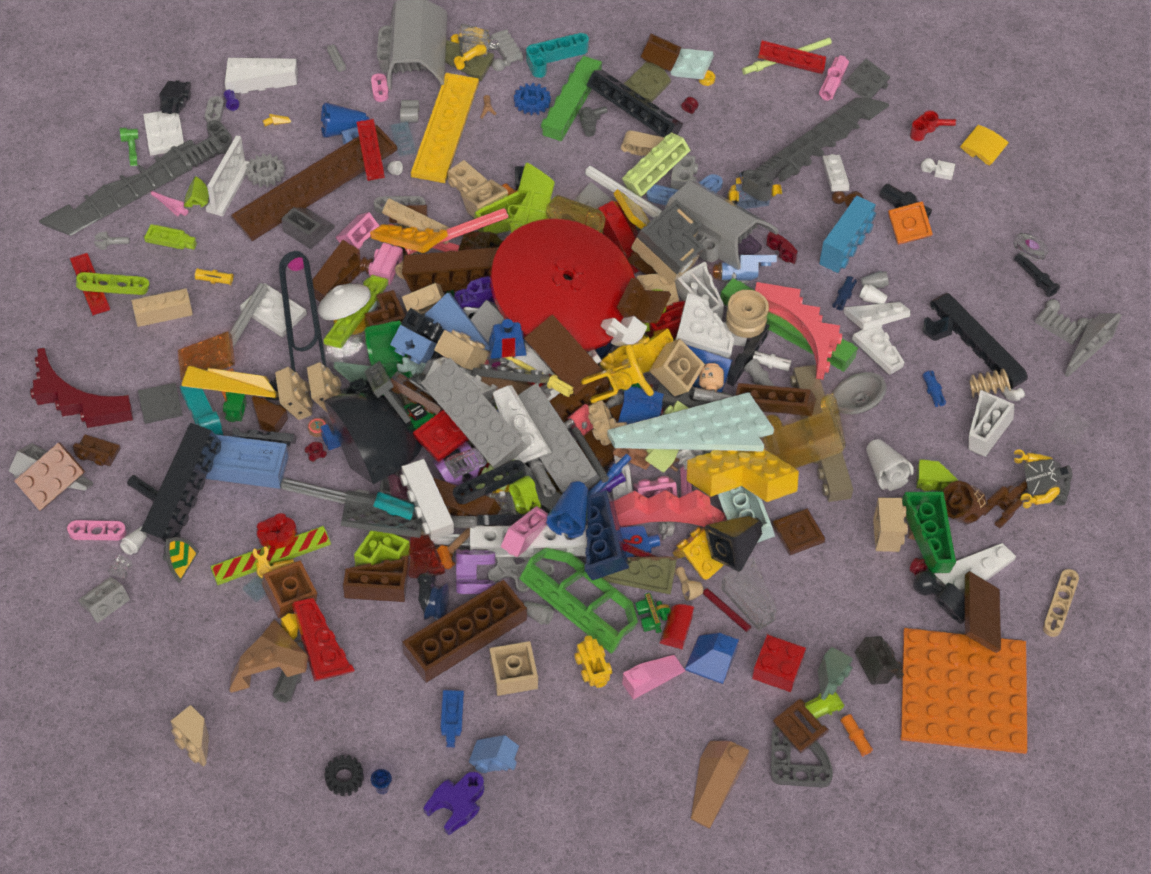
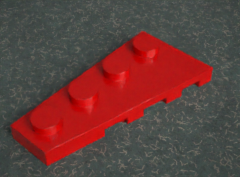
M310 598L293 602L292 607L305 652L308 656L314 682L353 673L355 670L352 664H349L345 657V652L335 640L336 637L333 631H330L325 622L326 619L315 600Z

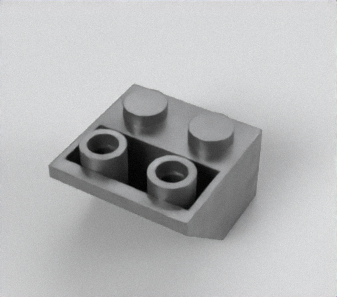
M294 207L282 217L284 233L309 249H312L334 229L333 224L308 208Z

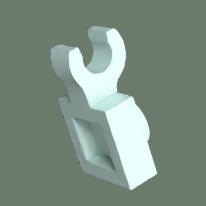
M403 358V364H397L399 372L411 371L412 375H414L415 373L421 374L426 364L421 362L419 365L409 358Z

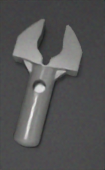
M100 232L95 235V240L104 241H94V244L97 248L103 250L112 244H129L130 239L129 237H109L107 232Z

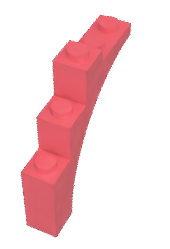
M757 282L755 291L766 298L769 304V312L788 321L805 337L815 357L816 379L823 380L825 372L829 373L830 362L827 361V358H831L832 351H836L837 344L841 345L842 333H839L840 325L822 323L823 315H819L820 307L802 304L803 297H799L801 289Z
M667 490L650 498H646L633 491L614 501L620 527L649 522H682L705 527L708 524L727 520L725 513L710 504V497L699 490L690 492L680 498Z

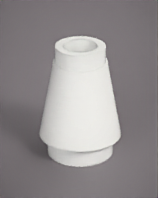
M864 284L859 295L860 298H863V301L875 304H884L887 299V295L871 284Z
M142 526L122 539L120 546L125 553L129 555L137 553L147 538L140 531Z

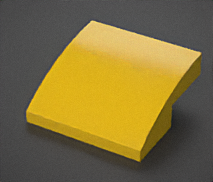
M977 125L961 144L960 148L969 156L974 157L976 155L985 164L990 166L1009 142L994 131Z

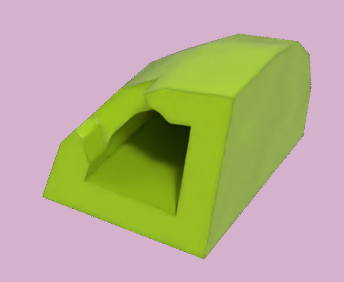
M196 176L186 193L185 207H192L193 205H201L200 207H203L208 203V188Z

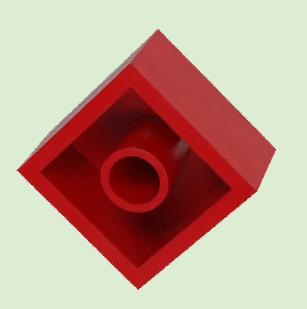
M767 634L755 664L752 679L791 692L802 665L806 648Z

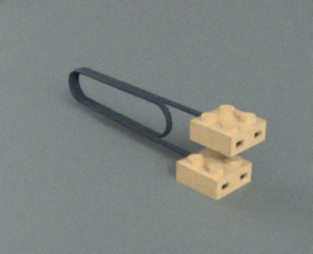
M291 251L279 263L291 368L286 367L275 372L280 404L300 420L312 415L311 407L313 403L309 397V391H311L312 399L326 412L327 409L323 400L342 393L340 391V379L338 376H334L326 365L309 260L300 251ZM299 257L303 258L315 331L311 343L302 348L296 347L294 344L286 281L287 265L293 259ZM318 340L322 363L319 362L307 367L308 384L307 381L300 378L295 370L293 348L300 352L307 351Z

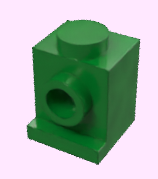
M226 392L227 401L223 404V412L226 413L225 419L229 422H242L247 405L246 395Z

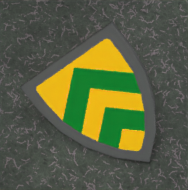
M172 537L166 539V545L163 548L166 553L163 554V560L167 561L170 572L176 581L180 583L199 551L189 540Z

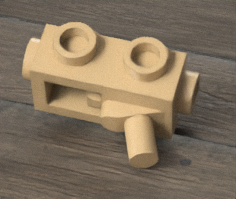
M602 400L588 406L590 413L588 418L594 428L592 430L596 440H600L602 445L610 444L611 441L607 436V431L625 426L627 423H617L615 418L611 417L610 410Z

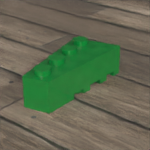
M905 492L902 497V504L906 506V520L929 571L934 574L950 573L956 564L944 492Z

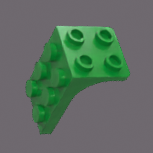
M401 321L372 325L364 329L366 351L370 365L373 366L380 360L390 379L398 371L397 364H403L402 359L408 358L407 354L402 356L396 353V348L390 345L397 330L402 325ZM411 371L399 372L408 378L413 377Z

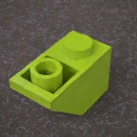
M919 459L916 488L923 491L937 490L943 492L950 483L958 481L939 461Z

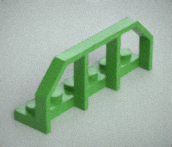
M544 548L533 555L519 579L587 635L597 639V642L612 654L619 646L623 637L631 632L638 623L633 602L603 578L592 581L584 570L585 564L572 553ZM543 558L568 563L577 572L559 585L538 568L535 563ZM583 576L605 593L591 603L589 607L585 606L565 589ZM610 598L624 608L629 624L620 632H617L593 612Z

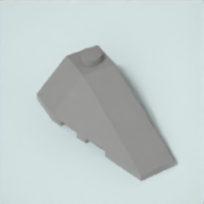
M33 443L17 451L9 472L18 478L48 451ZM82 475L68 488L86 491L93 485V482Z

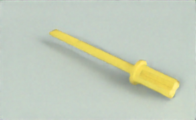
M504 357L529 372L537 370L514 357ZM557 375L549 377V382L547 383V388H553L567 397L573 393L574 387L558 379Z

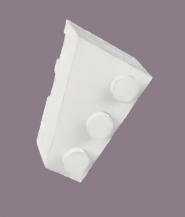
M706 262L688 270L676 280L677 293L683 301L686 300L688 293L706 298L713 313H716L722 319L724 305L717 288L713 284V278L707 270Z

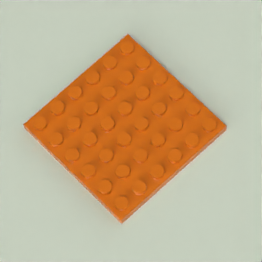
M904 628L900 740L1026 754V641L1001 638V650L995 653L965 634Z

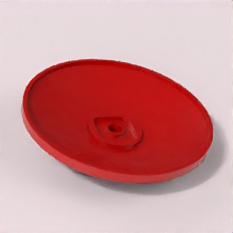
M543 219L519 227L501 243L492 262L490 286L495 304L504 319L512 320L513 323H520L524 338L553 314L585 351H591L607 345L614 338L606 333L601 324L603 320L615 318L620 323L622 322L624 317L617 306L631 278H635L623 252L599 231L576 221ZM563 275H570L572 280H566Z

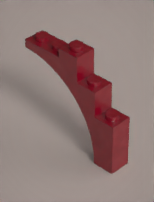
M45 348L37 349L38 357H35L36 368H39V372H36L37 379L33 380V388H30L31 398L36 399L37 405L55 403L56 410L61 411L62 417L80 414L81 421L86 423L87 428L133 420L129 395L101 396L76 389L55 373L49 364Z

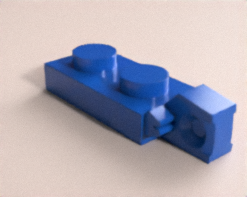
M443 690L441 731L442 736H446V747H455V736H461L464 691Z

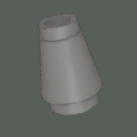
M878 271L861 278L862 287L864 284H871L875 288L889 286L887 272Z
M529 601L524 603L527 607V615L539 624L548 625L551 622L554 611L550 609V606Z

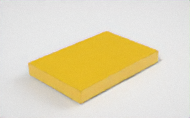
M617 189L613 194L629 221L640 229L644 226L646 227L650 220L643 209Z

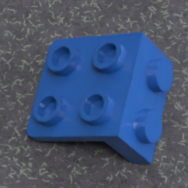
M630 387L625 390L624 403L618 423L626 422L628 425L660 416L664 394L654 391L652 396H648L643 389L638 387Z

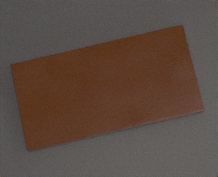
M553 314L524 338L528 346L558 376V379L574 387L572 393L574 397L591 383L582 385L581 381L583 378L603 371Z
M969 571L965 574V635L997 653L1001 650L1000 589Z

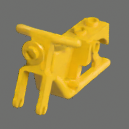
M668 328L653 332L654 336L651 339L643 335L637 343L620 346L600 361L603 371L583 378L581 383L584 385L606 377L610 382V387L613 389L591 397L589 399L590 402L595 403L614 396L620 389L627 390L635 383H639L648 396H652L654 391L645 380L643 373L651 369L665 345L674 341Z

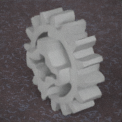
M262 153V157L256 155L255 160L250 159V163L247 164L246 174L248 180L253 182V185L259 183V187H262L263 184L269 187V184L275 186V181L281 182V177H284L285 168L282 160H278V156L272 157V154L265 156Z

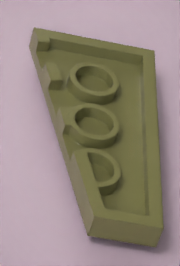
M678 556L627 557L630 568L602 578L610 583L671 595Z

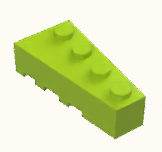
M517 191L476 211L474 219L503 208L508 214L507 219L480 228L478 231L493 232L495 234L511 231L509 223L512 222L518 211L514 209V205H521L526 194ZM551 203L548 207L546 219H553L554 207Z

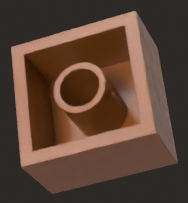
M301 560L263 574L262 586L278 619L286 616L288 613H294L293 602L313 598L316 602L317 591Z

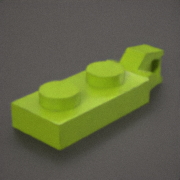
M153 224L150 225L144 237L147 243L177 249H184L185 247L194 250L197 245L196 238L189 236L183 230Z

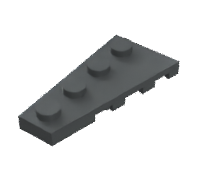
M481 364L480 367L473 368L474 376L534 383L549 382V375L542 374V370L527 372L525 368H514L513 370L507 366L492 367L490 364Z

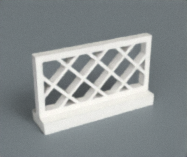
M236 135L207 186L210 202L206 207V212L224 216L246 176L247 164L250 162L245 161L240 136Z

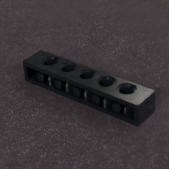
M593 71L587 83L588 87L665 138L670 133L678 135L683 126L682 122L606 71Z

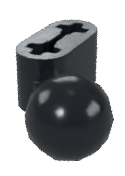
M920 571L915 575L913 587L919 594L924 596L935 595L934 599L937 604L959 624L965 621V595L955 585L947 583L943 587L938 584L936 575L931 571Z

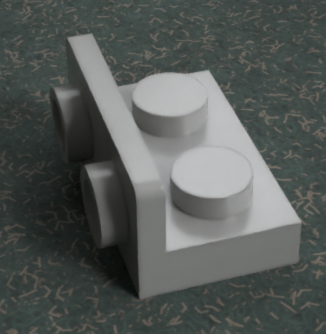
M109 577L78 601L84 609L91 613L93 619L99 623L127 603L130 598L123 585L114 578Z

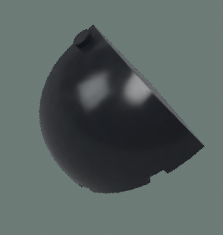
M346 393L323 400L349 467L372 484L402 469V466L408 465L419 454L422 445L413 435V432L416 430L411 421L405 423L388 400L367 393Z

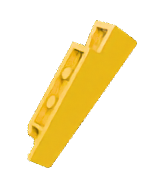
M188 366L182 381V386L272 398L279 397L278 392L274 390L264 375L208 368V371L194 366Z

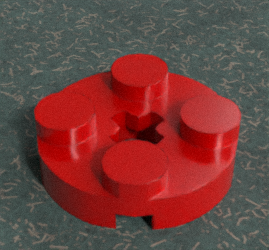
M278 513L274 517L257 524L258 541L263 547L269 548V545L279 549L288 546L295 540L294 536L297 534L296 524L283 513Z

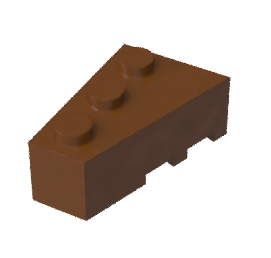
M345 240L341 241L312 279L316 300L321 302L333 288L351 283L360 274L361 258L358 248Z
M408 555L403 556L399 560H384L380 564L371 565L369 563L346 568L343 582L344 598L405 602L409 573Z

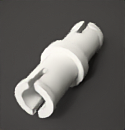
M755 351L753 359H758L759 364L766 365L770 369L774 367L789 372L791 360L776 357V354L768 355Z

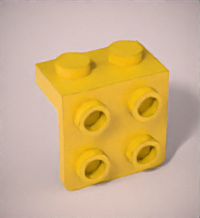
M697 527L690 532L691 536L687 540L683 539L676 545L677 549L672 553L674 556H678L677 558L686 557L703 580H708L724 564L711 558L705 528Z

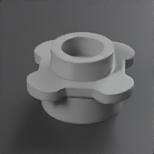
M660 522L659 533L662 534V540H665L666 536L672 537L674 522Z

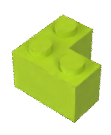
M370 531L354 554L355 566L369 563L371 565L380 564L388 559L390 561L402 559L403 556L410 555V544L408 540L395 534Z

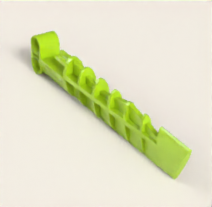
M525 163L518 189L519 192L526 194L521 205H514V209L518 211L512 222L509 223L511 233L525 224L546 219L555 184L554 180L529 163Z

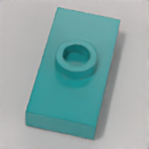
M382 492L377 493L373 505L390 515H398L408 520H411L415 507L414 504Z

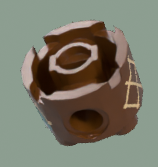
M954 481L943 490L948 517L967 525L977 521L987 512L988 507L985 494L981 489L967 482Z

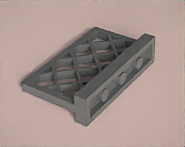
M379 360L364 371L370 386L377 397L384 394L404 422L408 423L411 419L399 396L391 390L394 386L384 365Z
M347 491L340 526L420 538L423 521L421 518H417L415 510L411 520L398 515H390L386 511L373 506L377 495ZM400 499L408 503L414 504V502H410V500Z

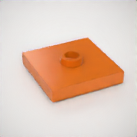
M923 201L888 210L898 245L933 235Z

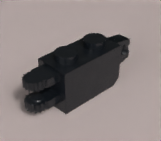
M176 80L166 83L159 93L160 110L162 113L179 114L185 108L186 102L191 98V82L183 83Z

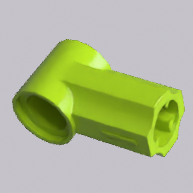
M836 691L833 695L829 694L825 700L821 699L820 693L818 697L805 703V707L816 719L826 714L832 715V712L836 710L839 712L845 706Z

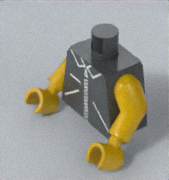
M1020 449L1014 451L1015 455L1018 454L1022 457L1014 458L1015 463L1019 464L1026 460L1024 469L1029 494H1023L1021 500H1028L1029 502H1024L1023 507L1030 508L1032 503L1034 505L1051 503L1059 495V492L1065 489L1064 479L1073 475L1071 467L1069 465L1061 467V464L1052 457L1042 454L1027 453L1025 455L1024 451Z

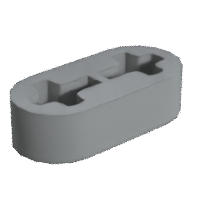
M214 96L209 99L205 112L207 123L212 120L221 121L224 111L223 98Z

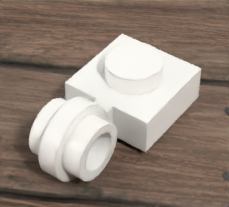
M927 158L922 161L921 168L922 171L928 173L936 171L934 177L952 180L955 164L938 160V164L935 165L932 159Z

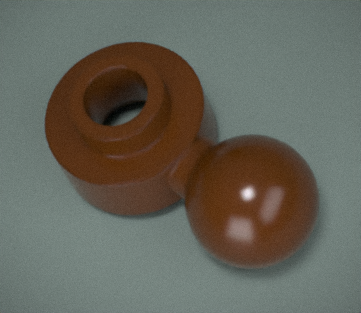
M835 191L831 197L835 204L845 202L847 207L854 200L853 197L859 196L864 199L863 195L857 191H852L848 195H845L843 191Z

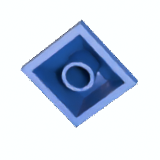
M722 633L700 635L685 670L723 684L737 652L739 640Z

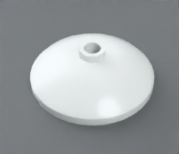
M361 284L336 286L321 300L318 306V313L325 320L347 317L360 310L369 301L371 296L370 290Z

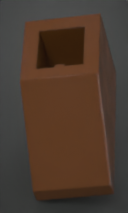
M253 395V409L259 428L265 432H280L288 420L287 409L281 405H275L265 398Z

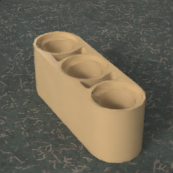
M627 131L621 149L623 152L628 151L635 155H647L664 137Z

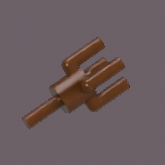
M1026 479L1018 486L1000 487L987 500L986 505L988 509L983 516L987 515L997 505L1004 512L994 525L998 528L1005 525L1015 514V511L1022 506V492L1028 488Z

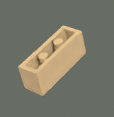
M187 288L131 300L138 327L193 315Z

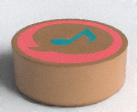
M321 418L312 419L308 423L309 434L314 437H321L320 426L327 424L326 421Z

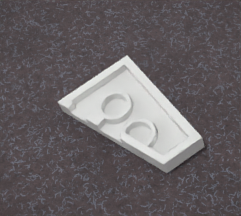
M901 302L844 307V314L862 330L910 317V309Z

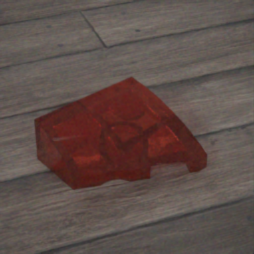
M411 537L409 577L417 579L421 573L434 574L435 576L444 574V565L430 537Z

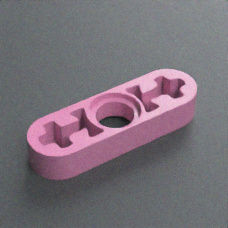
M75 520L67 527L70 538L74 540L117 541L123 539L126 535L125 525L120 521ZM77 527H80V530H78L77 533H74V530H76ZM94 528H102V532L99 534L91 533ZM116 528H119L120 530L115 534L114 531Z

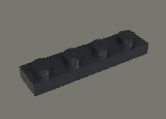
M766 324L762 333L752 337L751 341L748 340L746 342L744 352L738 354L735 365L730 367L727 384L735 386L745 371L744 367L753 359L755 351L759 350L768 337L770 325Z

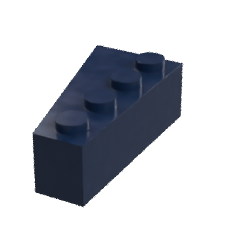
M607 490L588 496V529H586L587 547H585L586 564L584 570L593 581L630 567L626 552L622 549L624 542L614 501Z

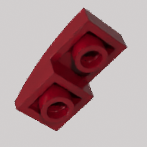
M769 232L766 245L772 250H778L779 258L783 261L795 264L798 254L796 248L783 236Z

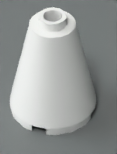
M880 439L873 440L868 444L866 451L877 483L881 489L885 490L888 488L889 491L904 486L909 481L907 479L909 475H913V466L910 461Z

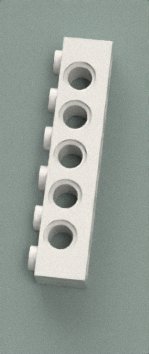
M478 525L475 528H470V550L494 551L495 557H516L501 548V544L510 526ZM586 525L583 535L577 538H570L573 540H568V534L562 533V535H558L546 526L528 549L518 557H532L544 548L569 552L574 556H586V529H588V525Z

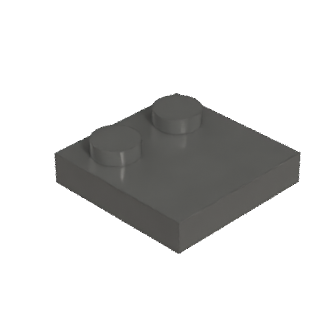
M176 383L138 390L145 424L183 416Z

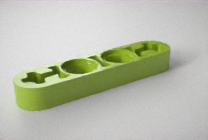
M80 273L76 277V287L82 291L144 295L148 292L149 281L145 277ZM100 281H105V282H107L108 284H107V285H101V284H99L98 282H100ZM123 282L126 284V286L122 287L119 286L117 283Z

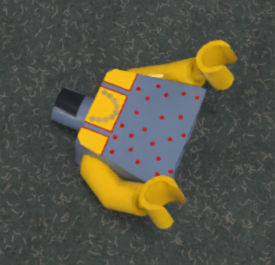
M742 171L739 174V178L735 179V184L730 187L727 194L728 200L735 201L738 206L744 209L769 206L770 200H757L742 190L744 173ZM780 184L773 185L772 197L776 196V194H782Z

